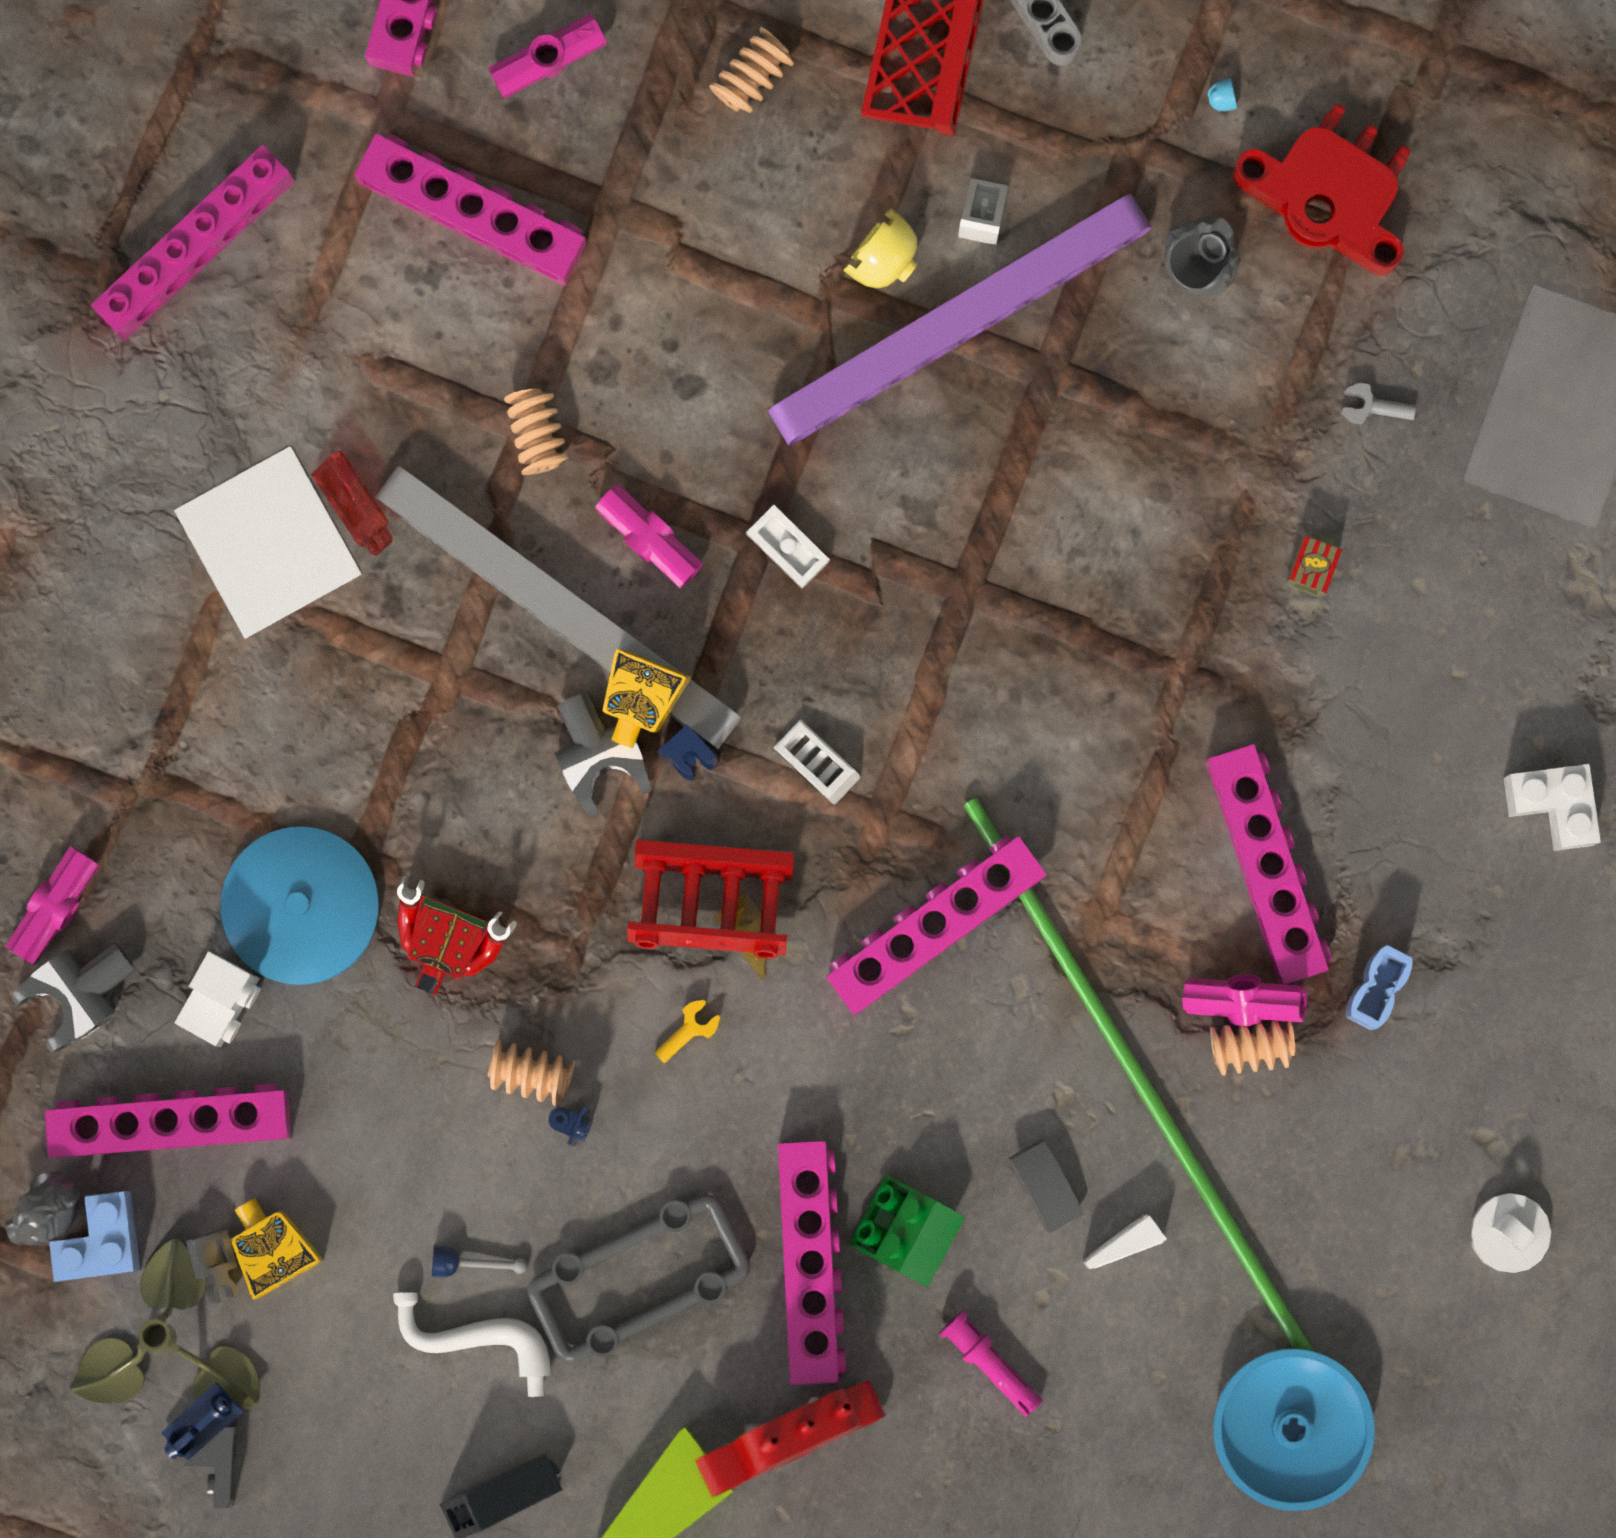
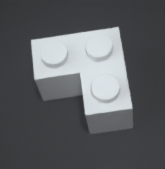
M1589 764L1515 773L1504 778L1509 817L1548 812L1554 851L1589 847L1601 843Z
M208 951L189 985L193 991L176 1019L175 1024L214 1046L222 1047L224 1041L230 1044L241 1026L237 1018L243 1007L250 1009L261 988L256 986L260 978L219 955Z

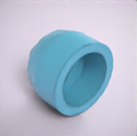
M1231 78L1220 80L1210 87L1208 98L1212 108L1218 111L1238 109Z

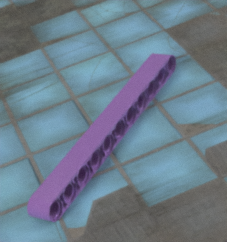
M1128 194L783 399L769 409L768 413L788 445L797 443L1146 234L1152 226L1132 194Z

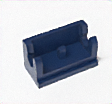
M688 724L658 750L660 759L665 764L669 762L684 779L694 781L690 766L696 764L695 758L709 771L718 765L717 756Z

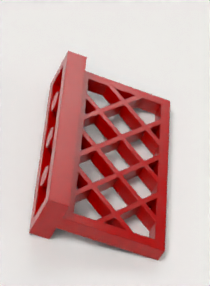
M886 0L863 101L862 117L935 129L940 134L955 136L984 0H954L943 9L937 0H931L938 12L920 24L909 9L921 0H908L906 2L898 0L900 6L894 9L896 0ZM953 11L952 20L950 21L947 14ZM906 12L915 28L896 40L890 31L891 21ZM943 18L950 28L947 38L934 46L924 30ZM920 33L930 49L913 61H910L901 46ZM889 36L892 43L886 47L887 39ZM945 48L944 57L942 59L938 52ZM897 49L907 65L888 77L881 67L883 58ZM935 55L942 65L940 74L925 83L916 67ZM912 71L922 86L903 99L893 83ZM881 74L885 80L878 84L879 75ZM937 85L936 93L934 96L930 89ZM888 86L899 100L898 103L887 110L872 108L875 95ZM927 92L933 101L930 118L915 116L907 105ZM904 108L907 114L897 112Z

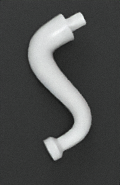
M393 1293V1302L398 1306L400 1332L410 1346L427 1353L451 1352L487 1345L511 1346L518 1355L519 1377H527L528 1397L544 1396L543 1376H552L549 1353L543 1337L530 1324L519 1319L498 1318L479 1321L442 1332L426 1333L418 1329L414 1320L413 1306L418 1302V1293Z

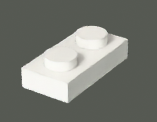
M775 505L746 532L801 589L830 562V559Z

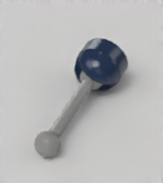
M434 1245L432 1277L451 1276L460 1266L513 1269L518 1274H523L528 1269V1263L523 1258H517L514 1262L462 1259L451 1247L445 1245Z

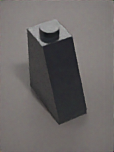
M544 1454L439 1505L454 1537L464 1538L481 1532L562 1491L563 1489L560 1484L561 1474L557 1465Z

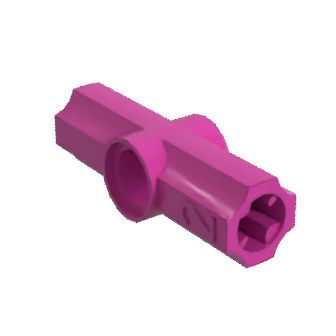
M590 13L550 35L544 34L536 37L531 45L488 67V71L500 94L506 99L544 78L558 76L564 67L606 46L607 42L599 25ZM552 49L558 53V56L552 63L544 64L538 61V54L542 50Z
M619 484L611 488L595 506L599 514L624 536L623 540L647 563L649 561L652 562L679 589L688 584L703 567V563L674 537L675 533L660 517L651 510L648 512Z
M70 846L49 880L41 883L32 895L26 908L27 914L5 947L26 961L36 965L57 931H62L72 919L80 903L78 899L97 872L100 864Z
M1251 974L1235 975L1228 980L1187 978L1184 983L1182 1003L1186 1014L1228 1017L1231 1023L1239 1026L1254 1025L1263 1019L1303 1022L1306 1016L1307 990L1304 989V986L1262 983L1259 977Z

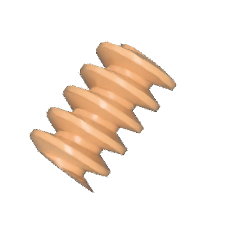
M762 27L760 28V33L763 38L753 36L749 40L753 50L743 47L739 51L743 62L733 59L729 63L733 74L727 71H722L719 74L723 86L714 82L709 85L713 93L736 112L739 109L749 113L753 111L748 101L750 97L759 101L763 100L758 87L761 85L771 90L774 86L768 76L770 74L780 78L784 76L779 67L780 62L789 66L794 64L786 47L774 35Z
M541 389L522 390L504 397L506 403L515 404L507 411L509 418L519 419L511 425V430L515 434H522L514 441L516 448L525 449V451L518 455L519 463L529 465L521 471L522 475H533L552 470L568 459V454L556 453L555 450L565 443L564 439L552 438V433L559 430L561 424L549 423L548 418L558 413L557 408L545 407V403L553 399L554 394L544 393Z
M1270 1020L1267 1031L1263 1024L1259 1022L1253 1025L1251 1033L1247 1026L1238 1025L1236 1035H1234L1229 1025H1223L1220 1037L1214 1027H1210L1213 1059L1222 1076L1226 1075L1229 1063H1233L1237 1073L1240 1074L1246 1061L1249 1062L1253 1072H1257L1260 1060L1264 1059L1269 1070H1273L1276 1058H1280L1284 1067L1289 1068L1291 1058L1295 1056V1039L1291 1021H1285L1282 1030L1277 1020Z
M498 1039L493 1050L488 1072L491 1089L498 1090L505 1081L507 1094H513L517 1087L521 1085V1095L523 1098H528L533 1090L536 1089L538 1102H544L549 1093H551L553 1105L559 1106L568 1092L575 1059L572 1060L568 1068L563 1066L562 1055H558L552 1064H548L547 1051H543L537 1060H533L532 1047H527L522 1056H517L516 1043H512L505 1053L502 1052L501 1040Z

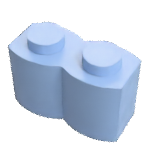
M1388 945L1375 951L1365 966L1364 983L1353 991L1348 1000L1346 1018L1369 1030L1377 1029L1383 1025L1392 1012L1395 1001L1394 993L1404 986L1410 976L1412 957Z

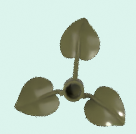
M173 1238L159 1248L152 1256L141 1277L140 1293L144 1303L153 1309L165 1308V1311L162 1314H158L157 1319H150L140 1327L138 1334L140 1344L137 1346V1355L133 1357V1350L130 1345L120 1339L105 1338L97 1341L83 1356L77 1374L70 1385V1390L79 1397L98 1404L114 1405L129 1401L140 1392L144 1385V1374L136 1364L143 1360L147 1350L158 1355L169 1353L172 1350L203 1369L195 1376L193 1381V1392L196 1400L217 1382L244 1410L255 1407L259 1403L261 1387L256 1368L249 1357L240 1350L230 1346H219L211 1352L208 1362H205L176 1344V1331L171 1325L166 1323V1320L171 1316L173 1307L179 1310H188L203 1298L207 1286V1277L203 1279L195 1278L188 1249L181 1240Z

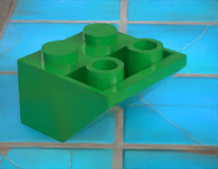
M885 1175L848 1245L928 1288L965 1217L898 1180Z

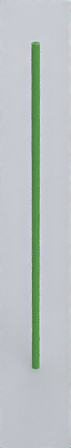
M977 797L963 805L989 848L1002 839ZM1000 865L1006 877L1010 880L1009 869L1004 865ZM1031 887L1019 896L1020 900L1292 1347L1314 1351Z

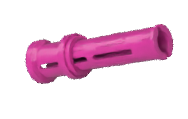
M964 1309L961 1310L938 1334L942 1338L948 1337L963 1353L962 1359L966 1363H974L981 1369L991 1382L1016 1406L1022 1415L1027 1417L1030 1412L1032 1413L1041 1404L1043 1399L1028 1386L1022 1377L991 1346L993 1344L992 1338L988 1334L983 1335L967 1319L968 1313Z

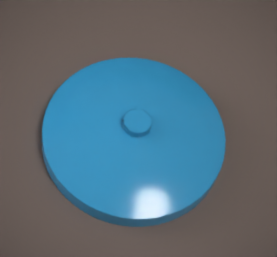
M301 826L288 827L270 832L258 838L236 858L223 884L220 904L221 918L230 945L241 960L251 969L277 982L292 985H309L324 982L342 974L365 953L377 929L380 914V896L370 866L351 844L339 836L322 829Z
M1289 1348L1274 1350L1259 1355L1245 1363L1231 1376L1224 1386L1214 1412V1445L1220 1463L1229 1478L1250 1498L1280 1510L1303 1511L1315 1509L1341 1497L1363 1474L1374 1445L1375 1428L1373 1412L1360 1383L1345 1367L1335 1360L1306 1349Z

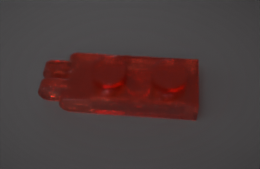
M342 450L331 454L311 475L355 542L359 546L366 547L372 555L378 556L384 548H387L393 542V538L386 528L388 526V519Z

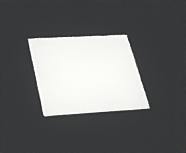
M291 446L174 510L245 639L362 575Z

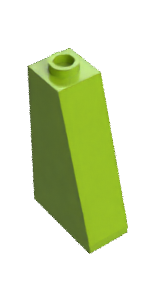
M685 1425L677 1432L601 1538H674L730 1495L734 1488L713 1498L711 1497L695 1462L696 1459L706 1455L707 1452Z

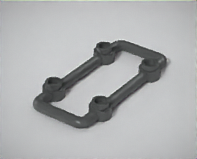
M704 1194L685 1203L678 1200L669 1201L663 1205L659 1216L577 1256L572 1253L559 1255L554 1260L551 1269L531 1280L527 1293L555 1354L566 1363H576L592 1355L608 1357L616 1351L620 1341L699 1302L705 1304L719 1302L724 1297L727 1288L740 1283L747 1277L751 1264L721 1201L713 1195ZM705 1210L709 1211L735 1265L734 1268L720 1275L714 1272L704 1273L697 1278L693 1288L612 1328L607 1325L596 1326L588 1333L586 1341L574 1347L569 1346L543 1292L545 1289L557 1283L563 1285L575 1284L581 1279L585 1269L664 1230L680 1232L688 1227L691 1217Z

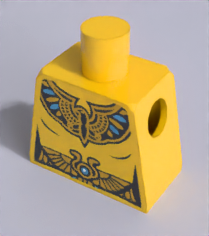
M623 648L616 649L603 706L604 713L619 718L611 740L633 748L641 728L651 732H658L689 683L691 676Z
M256 1198L235 1209L246 1230L233 1237L231 1242L253 1300L261 1298L324 1261L318 1251L284 1211H278L266 1217Z

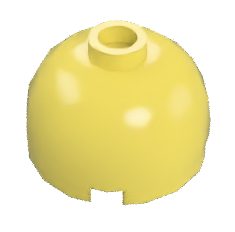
M892 208L885 214L891 220L887 224L885 222L882 224L878 222L851 258L857 261L855 266L846 264L843 270L853 279L868 287H887L897 278L905 282L917 266V263L912 260L917 250L916 234L912 226Z

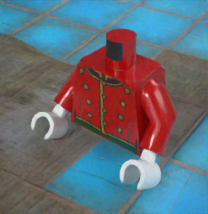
M407 876L402 878L397 890L400 898L397 925L401 947L408 952V959L423 965L414 987L437 995L445 974L462 980L464 976H475L497 959L506 938L517 926L515 920L511 922L508 928H504L499 923V917L502 912H498L490 922H487L423 895L419 903V898L425 886L424 881L420 879L417 890H411L405 883Z

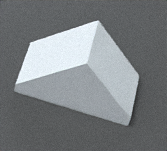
M970 178L960 222L959 238L996 245L1008 191L1007 185Z

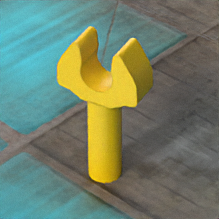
M705 1000L694 1001L686 1005L682 1009L685 1015L684 1025L654 1051L664 1064L694 1036H705L709 1039L716 1033L720 1022L719 1015L710 1019L706 1025H699L695 1021L696 1013L706 1005Z

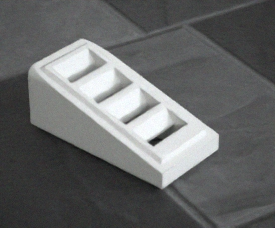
M801 719L773 747L832 804H836L860 779V775ZM806 735L810 740L793 756L790 751ZM818 746L821 751L805 767L802 762ZM830 758L833 762L817 778L814 773ZM841 769L843 770L828 787L825 786Z
M1143 1214L1083 1258L1084 1261L1082 1262L1088 1269L1098 1268L1159 1245L1167 1239L1150 1215Z

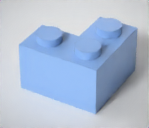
M131 1191L86 1196L85 1206L89 1237L49 1242L54 1282L140 1271Z

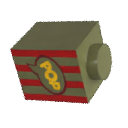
M1313 534L1312 538L1305 536L1300 543L1285 585L1323 598L1327 593L1343 549L1335 547V541L1324 535Z

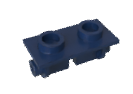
M558 1107L550 1112L548 1122L552 1129L570 1136L567 1144L575 1146L577 1140H586L593 1119L587 1117L590 1111L588 1108L582 1107L579 1114L569 1109Z
M216 1382L161 1432L167 1439V1445L164 1447L166 1454L172 1459L184 1457L188 1461L218 1433L232 1423L244 1410Z

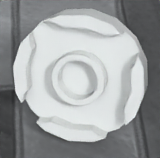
M1507 1193L1493 1196L1479 1206L1471 1221L1473 1250L1483 1263L1496 1271L1516 1273L1529 1270L1542 1260L1549 1248L1551 1228L1548 1216L1538 1203L1524 1195Z

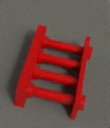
M636 840L635 868L642 869L646 874L641 922L628 921V942L635 943L637 947L644 949H654L658 945L749 952L754 953L756 957L773 959L778 955L786 956L787 935L775 933L779 887L784 881H792L794 853ZM666 871L681 872L685 876L680 926L657 924L661 874H664ZM705 874L721 875L725 879L720 929L696 927L701 877H704ZM744 878H757L764 882L760 932L736 930L740 881L744 880Z

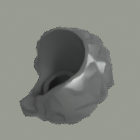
M1219 216L1210 219L1186 220L1177 224L1169 232L1164 242L1165 267L1168 276L1175 280L1177 285L1182 287L1183 290H1187L1189 294L1216 295L1226 290L1237 275L1238 265L1241 260L1239 252L1235 250V243L1233 241L1234 231L1228 221Z
M47 1172L39 1175L30 1184V1191L19 1198L17 1207L12 1214V1219L5 1223L10 1241L18 1245L34 1246L52 1242L63 1236L73 1222L75 1204L80 1196V1192L76 1189L73 1180L66 1178L60 1172Z

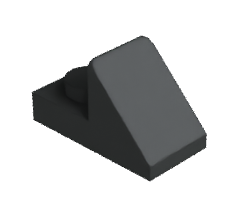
M239 1425L225 1427L184 1464V1466L215 1467V1474H209L207 1483V1497L214 1498L213 1508L229 1509L234 1506Z

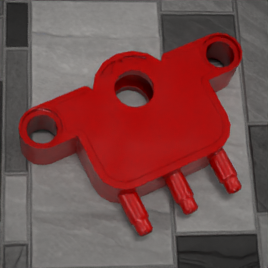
M1335 104L1331 111L1327 112L1318 127L1306 130L1297 139L1282 163L1258 149H1250L1243 152L1233 171V179L1236 185L1244 192L1284 216V224L1289 235L1299 244L1309 248H1324L1329 245L1376 275H1387L1396 269L1403 257L1404 247L1395 235L1378 224L1398 191V181L1396 178L1411 154L1409 148L1400 146L1398 151L1392 155L1387 165L1382 164L1366 153L1378 133L1377 128L1373 125H1368L1360 133L1354 144L1334 133L1345 112L1343 106ZM1247 163H1255L1261 168L1262 176L1249 178L1244 174L1242 166ZM1311 202L1325 204L1331 212V220L1319 224L1312 222L1305 213V205ZM1379 246L1389 248L1393 254V261L1389 263L1379 261L1374 254V249Z
M866 1380L846 1390L844 1388L765 1423L743 1434L734 1442L696 1459L695 1462L713 1498L886 1417V1414L870 1380Z

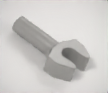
M1358 383L1347 387L1344 391L1345 395L1359 397L1363 401L1361 409L1344 407L1341 410V414L1352 423L1361 425L1372 414L1414 420L1416 405L1377 399L1371 392L1370 384Z

